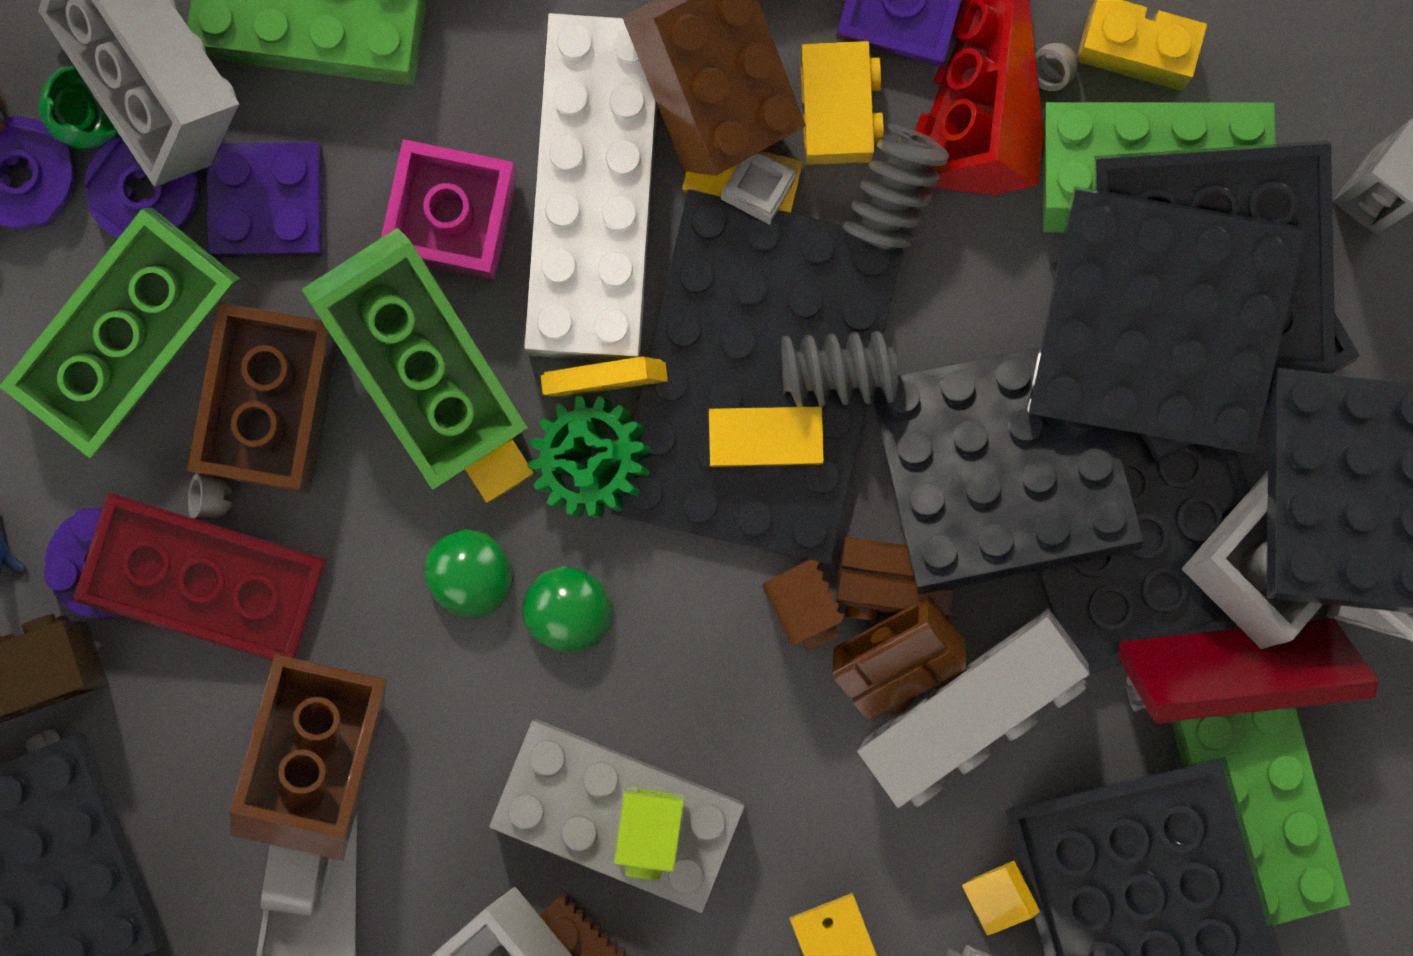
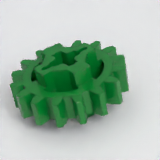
M582 395L576 396L575 410L573 411L569 407L558 403L555 405L558 419L554 423L543 418L538 422L542 429L547 432L544 439H530L529 445L540 450V457L529 461L528 468L543 474L533 484L535 489L543 493L551 492L547 503L557 509H561L566 505L567 514L577 518H581L586 509L589 516L602 519L605 504L613 510L622 511L624 506L620 496L626 492L638 497L641 492L633 483L635 476H649L650 473L649 469L639 464V457L651 453V447L636 441L645 431L644 426L636 421L627 423L632 412L621 405L612 410V401L598 396L594 406H592L589 399ZM599 422L607 423L612 427L619 440L605 439L604 429L599 427ZM591 447L601 452L588 459L587 467L577 463L583 461V458L591 456ZM560 475L574 476V485L579 488L580 493H575L569 489Z

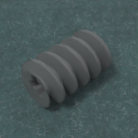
M886 124L890 130L898 135L897 140H879L877 147L886 153L889 159L887 162L870 161L868 167L881 178L879 182H861L860 188L871 196L872 199L870 202L853 201L851 208L863 217L862 223L845 221L843 229L864 242L882 249L891 250L911 246L914 235L907 227L913 228L920 225L923 216L916 207L927 206L932 197L924 186L931 187L937 185L940 174L933 166L945 165L949 154L938 142L927 135L903 126Z
M880 331L873 332L867 348H864L857 332L850 333L845 349H841L835 334H828L822 350H818L812 335H805L799 352H796L789 336L781 338L784 396L786 392H791L797 407H804L808 391H814L819 405L826 406L830 392L833 389H836L842 404L849 405L854 388H859L865 404H871L876 387H882L888 403H894L899 382L895 332L890 347H887Z

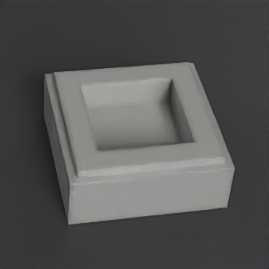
M759 152L737 165L722 191L721 200L771 224L796 180L797 171Z

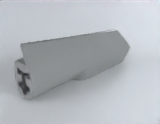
M357 811L344 861L270 845L260 908L264 909L256 956H356Z

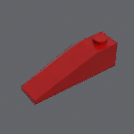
M963 0L953 27V33L958 39L948 66L938 67L933 83L939 86V90L930 114L921 113L915 131L927 135L938 142L949 154L945 165L933 166L940 174V179L937 185L931 186V188L995 196L1038 186L1043 125L1030 0Z

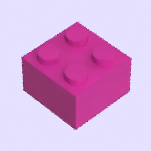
M403 139L381 238L399 228L411 241L427 268L495 282L518 178L514 162Z

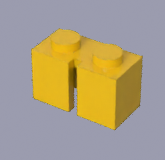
M1095 0L1089 9L1077 53V62L1182 91L1193 78L1207 24L1160 10L1151 20L1145 18L1148 7L1124 0Z
M869 41L802 44L800 51L802 105H804L803 119L806 127L803 128L805 165L870 162L874 155V146H877L879 140H884L882 113H872L871 94L872 91H881L880 58H870Z

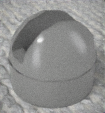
M1050 43L1035 53L1038 86L1047 91H1058L1074 78L1078 62L1076 54L1069 46L1064 43Z
M195 474L191 480L188 492V511L190 517L211 520L219 519L226 515L232 506V502L223 500V497L232 494L231 486L222 478Z

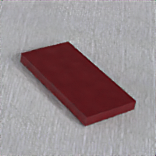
M108 492L73 601L273 661L275 654L295 658L326 559Z
M1335 618L1308 621L1292 641L1263 649L1241 628L1121 641L1119 643L1118 659L1155 723L1376 698L1378 679Z

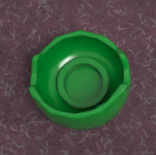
M75 66L59 68L41 85L39 99L40 117L46 129L56 140L76 149L102 146L118 133Z
M463 528L443 535L428 550L424 562L426 569L423 573L425 582L434 599L447 612L456 616L477 619L496 612L510 596L514 574L512 564L503 548L489 534Z
M560 566L540 573L525 591L521 613L530 635L539 643L554 650L571 654L579 653L599 644L611 628L614 606L605 585L598 578L581 569Z

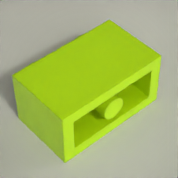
M627 786L623 796L614 864L626 865L625 876L659 881L662 871L674 872L684 794Z

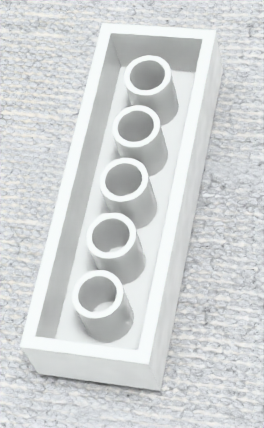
M551 13L548 16L524 348L528 356L607 362L640 357L657 103L622 18Z

